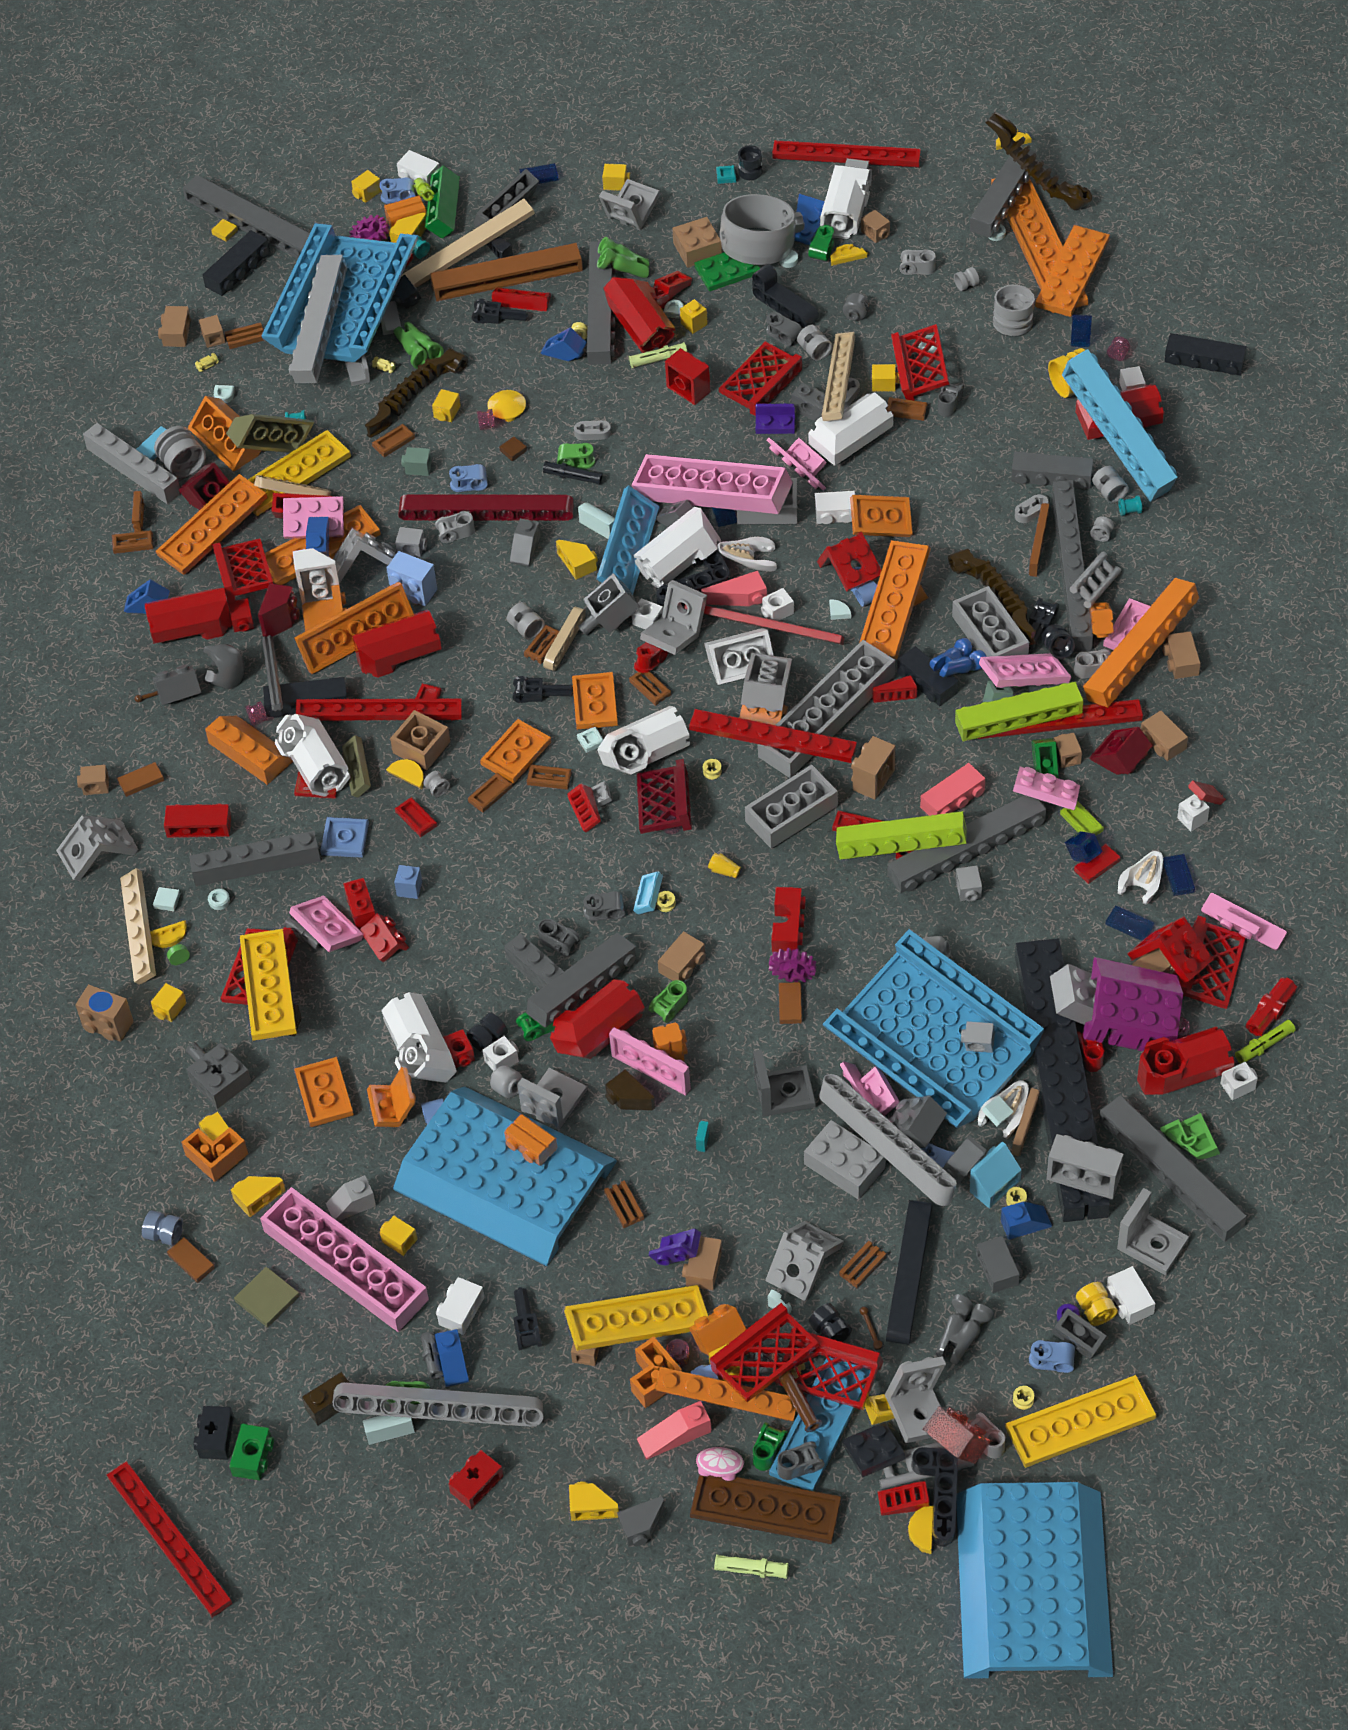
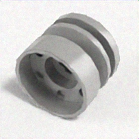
M1007 285L997 290L994 296L993 326L997 331L1009 336H1019L1031 329L1035 303L1032 291L1021 285Z
M174 426L165 430L159 435L154 445L155 454L165 464L169 472L177 478H186L196 473L205 462V450L186 427Z

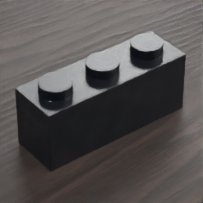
M914 646L897 659V672L902 678L911 675L917 690L922 691L930 702H935L940 707L958 693V681L951 675L947 677L940 676L941 669L934 671L930 667L932 659L918 647Z

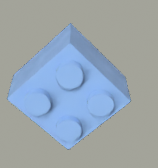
M398 551L387 566L389 585L391 586L396 582L402 583L406 596L412 603L426 606L437 591L433 564Z

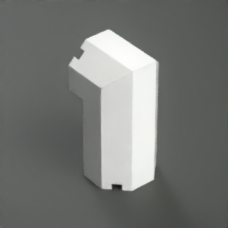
M835 165L820 217V226H831L834 229V238L848 239L851 234L855 235L858 232L864 207L867 206L870 195L869 186H871L872 170Z
M876 393L866 394L844 409L842 419L823 421L822 417L817 419L815 422L816 429L814 431L811 429L808 433L809 445L835 466L893 427V414L891 411L887 412L885 408L888 405Z
M693 507L634 554V558H637L635 564L647 580L651 578L653 580L651 584L659 588L668 584L691 564L696 563L694 559L698 557L700 560L707 558L718 549L717 543H720L721 539L702 509Z
M669 706L607 734L597 749L603 765L623 773L633 774L646 768L647 764L689 746L690 742L686 741L689 738V733L681 715L676 717L674 714L677 711L676 708Z
M299 714L285 715L276 730V733H279V739L275 740V745L280 754L292 758L312 794L325 797L329 794L327 791L336 788V792L341 790L350 779L347 771L348 766L320 720Z
M409 992L404 994V999L399 1000L398 997L391 999L382 1009V1014L384 1016L383 1020L400 1053L399 1057L395 1059L398 1070L401 1067H406L411 1078L448 1082L457 1071L451 1053L422 994Z

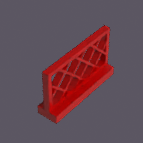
M937 324L902 336L898 332L891 334L901 389L906 400L915 401V395L950 384ZM935 333L930 340L925 338L927 334ZM916 339L912 346L906 344V341ZM921 342L927 344L923 350L917 348ZM932 346L937 347L933 354L928 352ZM913 352L919 354L915 360L909 358ZM924 356L929 357L926 364L920 362ZM934 360L940 362L936 368L931 367ZM916 366L922 368L918 374L912 372ZM927 370L933 372L929 378L923 377ZM937 374L944 377L942 380L933 381ZM919 380L925 382L923 386L915 388Z
M765 341L719 387V393L750 409V414L756 416V404H769L802 370V356L798 354L792 356ZM767 349L773 355L762 356V353ZM779 359L788 361L786 364L777 365V360ZM774 360L775 365L764 366L763 361ZM755 362H761V367L750 368V365ZM776 370V374L773 376H766L765 374L766 371ZM763 372V377L752 378V373ZM742 374H749L750 378L739 380L738 377ZM753 383H765L763 387L754 388ZM751 384L752 389L741 390L740 385ZM729 386H738L736 391H729L727 388ZM753 394L749 401L742 398V395Z
M260 538L223 548L220 542L212 544L228 604L236 602L235 596L266 589L269 583L273 584ZM243 554L248 555L246 558L241 557ZM255 557L259 558L257 561L252 560ZM235 562L240 563L238 566L233 565ZM246 565L251 566L249 569L244 568ZM257 568L262 569L260 572L255 571ZM238 573L243 574L241 577L236 576ZM249 576L254 577L252 580L247 579ZM261 579L268 580L264 582H258ZM241 584H245V585H246V586H244V587L238 588Z
M1198 915L1192 928L1202 943H1206L1204 946L1210 949L1214 955L1212 956L1213 959L1217 960L1222 968L1213 971L1210 964H1208L1205 968L1209 974L1201 977L1198 973L1195 975V980L1193 977L1186 983H1183L1179 977L1178 980L1183 997L1186 996L1227 1009L1245 937L1237 932L1206 923V918ZM1206 931L1215 933L1218 938L1210 941ZM1232 938L1238 940L1239 944L1231 948L1226 940ZM1221 942L1226 951L1218 953L1213 945ZM1186 950L1185 955L1189 958V954ZM1229 954L1234 963L1227 966L1221 957ZM1225 972L1229 981L1222 984L1217 975ZM1212 977L1217 986L1209 989L1204 980ZM1199 983L1204 992L1192 991V985ZM1220 990L1225 996L1224 1001L1216 999L1212 993Z
M284 927L283 934L287 964L289 966L298 939L292 928ZM247 928L245 935L272 930ZM241 945L220 999L225 1003L248 1005L246 989L243 990L241 987L245 983V977L239 980L236 979V975L244 970ZM239 987L241 990L239 994L229 996L232 990Z
M780 1303L709 1359L712 1371L717 1376L720 1375L746 1402H749L819 1347V1343L788 1313L787 1308ZM787 1322L794 1328L793 1333H780V1328ZM767 1338L776 1339L775 1347H762V1343ZM779 1339H793L792 1348H780ZM796 1339L807 1340L810 1343L805 1348H795ZM749 1352L758 1353L757 1361H744L745 1355ZM761 1353H775L774 1362H762ZM778 1353L791 1354L789 1361L777 1362ZM731 1366L740 1367L739 1375H729L726 1370ZM757 1367L756 1376H743V1368ZM760 1367L773 1368V1373L770 1376H759ZM742 1381L755 1382V1387L747 1393L742 1388Z
M809 1333L819 1343V1347L791 1368H795L798 1374V1378L795 1380L797 1383H802V1385L798 1384L802 1392L864 1410L878 1369L881 1370L884 1362L880 1353ZM793 1339L790 1340L788 1348H792ZM796 1339L795 1347L805 1348L810 1343L807 1340ZM785 1353L782 1362L789 1361L791 1359V1354ZM818 1355L826 1356L828 1362L816 1368L812 1358ZM810 1361L814 1370L801 1376L797 1366ZM841 1361L847 1362L850 1369L837 1374L833 1365ZM831 1367L835 1376L822 1382L819 1372ZM863 1367L871 1369L869 1377L859 1381L855 1372ZM853 1373L857 1383L844 1388L840 1379ZM816 1374L820 1384L813 1388L807 1387L803 1380ZM779 1378L775 1380L777 1385L783 1386ZM838 1381L842 1390L835 1394L828 1393L825 1387ZM860 1387L862 1391L860 1402L851 1400L847 1393Z

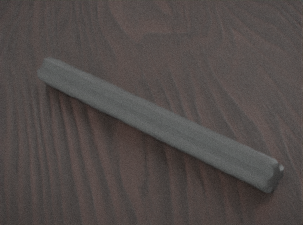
M269 635L268 637L264 636L262 642L272 710L281 711L283 703L273 637Z

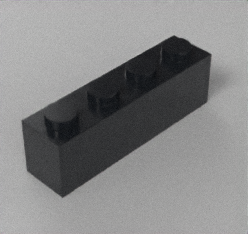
M250 230L202 274L205 287L221 296L230 291L239 280L244 278L246 273L255 268L257 263L269 254L268 239Z
M1170 333L1164 362L1241 376L1247 346Z
M345 677L280 684L283 709L281 711H273L269 686H263L264 707L267 717L277 718L296 714V699H348Z

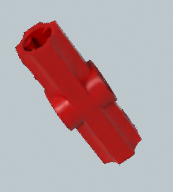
M1287 977L1280 978L1271 992L1264 994L1257 1006V1010L1246 1023V1028L1251 1034L1263 1036L1273 1021H1277L1281 1017L1286 1004L1297 991V986L1293 980Z

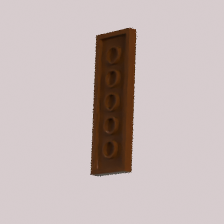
M699 1474L690 1518L832 1544L841 1496L739 1477L727 1481L722 1477L702 1476Z

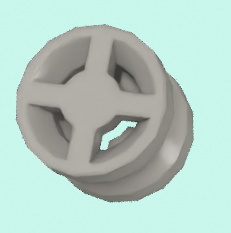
M1097 517L1090 531L1091 536L1098 541H1108L1110 532L1114 528L1113 521L1107 517Z
M439 771L429 773L423 782L424 786L430 789L434 797L443 795L450 787V783L443 779V775Z

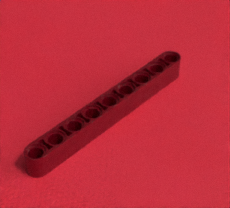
M407 494L400 497L398 516L402 520L437 521L441 517L466 511L471 513L473 521H519L520 518L531 521H569L573 518L574 499L569 495Z

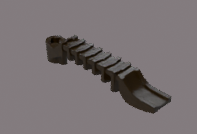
M997 112L992 113L985 123L1000 138L1001 148L1006 151L1007 155L1013 158L1014 162L1021 166L1022 170L1025 169L1028 172V176H1032L1036 184L1039 183L1043 187L1042 189L1050 194L1051 198L1055 197L1064 200L1075 211L1092 201V194L1086 187H1082L1079 184L1074 186L1066 181L1059 185L1057 183L1059 179L1058 174L1051 177L1052 169L1049 167L1044 170L1042 168L1044 165L1043 160L1037 163L1035 161L1036 153L1031 156L1028 154L1031 148L1029 145L1025 148L1020 147L1025 142L1026 138L1024 136L1016 142L1013 140L1017 134L1016 126L1003 115Z
M450 348L439 358L426 359L424 364L419 365L415 372L412 371L408 378L405 377L401 384L398 383L397 388L391 390L390 394L384 396L383 400L378 403V413L365 424L367 436L372 438L388 429L392 425L390 414L393 413L400 416L406 401L409 402L411 400V393L416 395L418 387L423 389L426 381L430 383L433 380V375L439 377L448 372L454 374L461 372L467 366L468 357Z
M968 548L948 555V562L953 572L968 574L975 577L976 580L981 579L983 586L987 585L990 587L1027 638L1029 645L1036 644L1034 640L1036 631L1028 623L1027 619L1028 608L1025 607L1024 601L1019 599V595L1013 592V588L1008 586L1007 581L1002 579V575L996 572V568L991 566L990 561L975 558Z

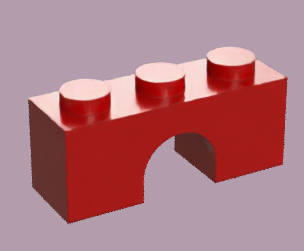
M776 887L775 916L786 917L788 920L783 923H773L772 952H779V949L787 951V948H790L792 951L798 949V945H803V932H799L800 927H804V914H801V909H805L806 897L802 896V888Z

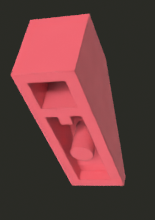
M758 571L701 589V593L707 595L706 605L751 606L762 603V598L767 596V588Z
M698 1401L676 1411L638 1437L637 1441L647 1460L711 1433V1421L702 1402Z

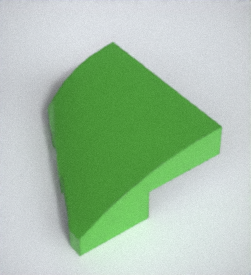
M1201 1113L1182 1122L1178 1119L1160 1127L1164 1135L1197 1159H1206L1220 1154Z

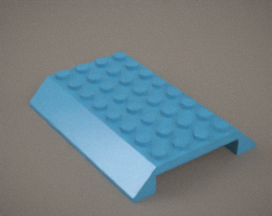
M315 223L264 329L262 338L282 352L293 354V350L297 346V336L300 335L301 321L304 320L305 306L308 305L309 292L313 287L312 280L316 275V265L319 263L321 255H343L347 271L324 358L355 362L367 352L416 245L418 235L400 233L397 242L393 243L336 236L332 225Z
M909 929L895 944L897 951L895 955L843 1012L837 1008L823 1023V1026L914 1096L923 1097L930 1095L947 1112L944 1118L956 1128H959L975 1120L983 1104L996 1096L1032 1056L1044 1032V1028ZM967 1021L994 1024L993 1053L966 1051L965 1044L961 1042L962 1029H966Z
M465 1086L451 1091L404 1157L393 1190L548 1266L559 1249L558 1239L600 1176L606 1179L617 1160L529 1118L554 1136L558 1147L541 1166L535 1162L529 1163L524 1159L520 1151L511 1150L505 1143V1130L514 1123L521 1113Z
M1078 1482L981 1483L957 1493L956 1507L964 1678H989V1671L1088 1670V1677H1113L1101 1492Z

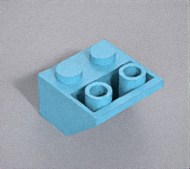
M1001 1142L997 1147L993 1146L990 1148L986 1156L981 1161L979 1160L970 1170V1193L990 1209L1009 1189L1021 1181V1168L1004 1142Z

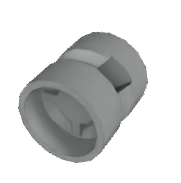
M809 325L798 334L797 342L813 360L819 361L827 357L831 352L832 343L816 325Z
M1112 466L1101 468L1092 478L1093 484L1108 503H1115L1119 498H1124L1129 490L1128 485Z
M520 602L513 606L507 615V622L518 630L526 640L536 637L545 625L544 620L525 602Z

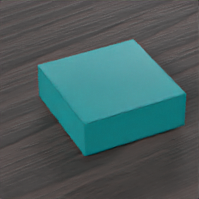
M735 165L716 167L718 184L736 182Z
M706 1121L699 1122L696 1136L697 1151L705 1152L709 1136V1124Z

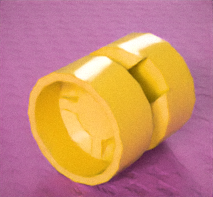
M1101 1282L1090 1283L1081 1288L1076 1294V1299L1081 1308L1085 1310V1315L1092 1326L1104 1324L1117 1314L1118 1310L1113 1301L1108 1298V1293Z

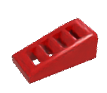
M911 675L873 687L872 700L874 703L917 698V686Z
M579 784L567 794L584 832L589 831L601 822L592 788Z
M925 1481L878 1492L881 1516L915 1512L929 1506ZM916 1493H920L919 1500H916ZM910 1494L911 1502H906L905 1495ZM896 1496H900L901 1504L897 1505ZM886 1497H891V1507H887Z

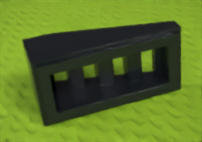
M500 236L486 244L498 259L513 256L512 244Z

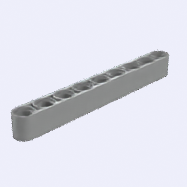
M834 1074L825 1075L819 1095L821 1101L934 1203L941 1206L950 1205L957 1184L956 1180L841 1077Z
M340 1383L335 1387L333 1394V1407L342 1413L529 1427L537 1426L543 1420L542 1401L539 1398L530 1396L356 1383ZM340 1396H347L348 1399L343 1400V1399H340L339 1397H340ZM368 1397L371 1398L372 1401H364L363 1398ZM393 1399L396 1402L388 1403L386 1400ZM412 1401H417V1402H419L420 1404H418V1405H413V1404H411L410 1402H412ZM442 1403L443 1406L437 1407L433 1404ZM463 1404V1405H466L467 1407H466V1408H459V1407H457V1406ZM487 1406L490 1407V1409L482 1410L481 1407ZM512 1408L514 1411L507 1412L504 1409ZM536 1410L537 1413L531 1414L528 1411Z

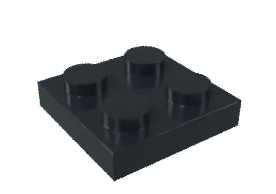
M885 1422L842 1440L843 1447L862 1478L906 1459L903 1449Z

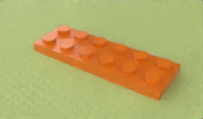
M1074 225L1035 301V307L1071 317L1109 242L1110 234Z
M238 474L156 550L157 556L185 575L213 549L212 544L222 541L268 498L266 492L254 486L252 482L241 474Z
M361 505L344 513V537H329V556L327 557L334 558L352 528L363 534L367 532L374 537L381 535L380 529ZM293 538L265 553L271 577L275 584L283 585L297 578L293 551L306 549V538Z
M891 540L860 642L864 640L896 660L931 550L929 546Z
M396 582L294 638L309 673L313 674L354 652L355 647L352 636L414 613L402 583Z

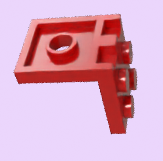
M862 531L852 538L843 539L834 546L826 547L817 560L820 568L831 563L833 564L846 592L879 578L882 571ZM858 561L861 564V569H853L851 562Z
M1184 916L1152 932L1127 953L1133 961L1159 948L1183 983L1190 981L1214 960ZM1184 950H1187L1189 958L1184 954Z

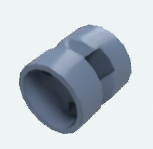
M150 1210L143 1223L142 1237L155 1242L160 1239L162 1244L174 1246L178 1243L182 1234L183 1219L173 1215L165 1217L164 1213Z

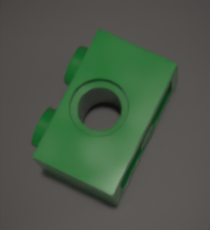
M241 1424L229 1465L232 1476L260 1481L262 1473L267 1471L268 1459L266 1457L268 1451L271 1452L274 1446V1438L271 1436L269 1428ZM253 1450L258 1451L254 1455H248Z

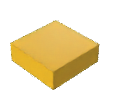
M222 219L211 231L212 235L227 242L238 231L236 225Z

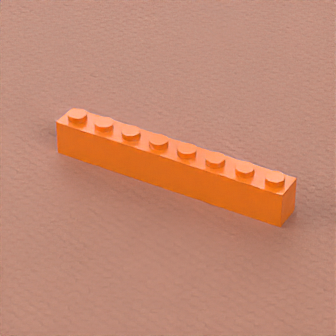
M1178 578L1173 579L1083 686L1089 702L1105 707L1110 706L1136 673L1140 671L1146 661L1151 658L1156 649L1175 629L1182 618L1186 616L1192 606L1197 603L1199 595L1195 583Z

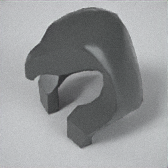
M228 644L204 647L203 652L212 659L211 665L217 666L219 673L215 674L212 670H207L203 682L206 684L210 682L225 689H232L238 686L245 674L244 660L239 650Z

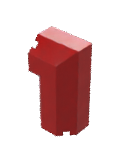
M613 277L603 287L609 307L642 353L653 351L657 347L661 349L674 338L675 334L673 331H675V327L654 299L656 293L648 282Z
M1151 384L1120 391V396L1130 404L1132 413L1141 420L1143 427L1163 423V407L1159 408V402H1162L1156 385ZM1078 399L1075 412L1087 439L1104 437Z
M224 588L209 589L144 604L153 644L198 634L207 640L222 637L226 633V629L232 626Z
M424 610L361 631L352 636L357 662L362 673H370L378 678L393 673L398 663L442 649L440 637L436 633V625L430 611Z
M614 979L575 1011H564L554 1019L553 1026H555V1030L551 1032L550 1036L557 1053L586 1059L593 1058L610 1044L609 1033L614 1027L620 1031H625L642 1017L643 1014L641 1013L645 1007L639 994L634 989L629 991L626 988L629 984L625 981Z
M1218 1027L1170 1042L1165 1037L1146 1043L1144 1051L1140 1056L1137 1081L1145 1095H1163L1221 1076L1222 1072L1234 1067L1233 1056H1228V1051H1231L1230 1043L1223 1030L1218 1029Z

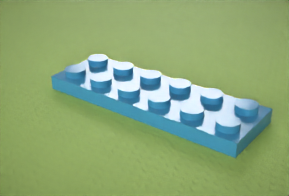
M630 486L624 488L596 579L603 583L614 573L629 588L633 595L640 573L639 568L635 564L637 558H634V554L649 543L659 506Z
M844 1361L833 1365L837 1374L850 1369L848 1363ZM831 1367L819 1372L822 1382L835 1376ZM865 1368L857 1370L855 1373L859 1381L869 1377L870 1370ZM853 1373L840 1379L844 1388L857 1383ZM816 1377L811 1388L820 1384L818 1377ZM838 1381L825 1387L830 1394H835L842 1390ZM858 1387L847 1394L851 1400L858 1402L862 1391ZM808 1394L806 1399L817 1419L822 1421V1425L812 1432H806V1426L798 1414L769 1470V1475L803 1490L814 1491L855 1408ZM806 1442H815L817 1454L824 1461V1467L819 1471L808 1473L792 1480L780 1478L777 1474L779 1454ZM784 1463V1464H783V1466H785V1467H792V1466H793L791 1463Z

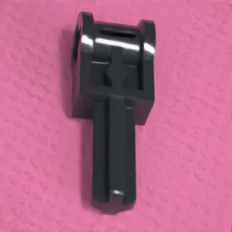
M481 298L474 302L475 311L471 316L475 323L499 324L500 319L526 321L528 312L501 308V302H493Z
M1038 598L1029 618V624L1036 631V634H1034L1036 643L1042 631L1051 626L1059 610L1058 603L1051 604L1043 601V598ZM1036 644L1029 645V650H1033Z
M518 676L513 680L515 692L512 698L517 703L542 702V696H572L573 694L572 685L543 684V678Z
M519 1287L517 1290H514L518 1316L513 1317L518 1349L520 1351L523 1347L535 1345L542 1347L536 1313L531 1314L527 1289Z

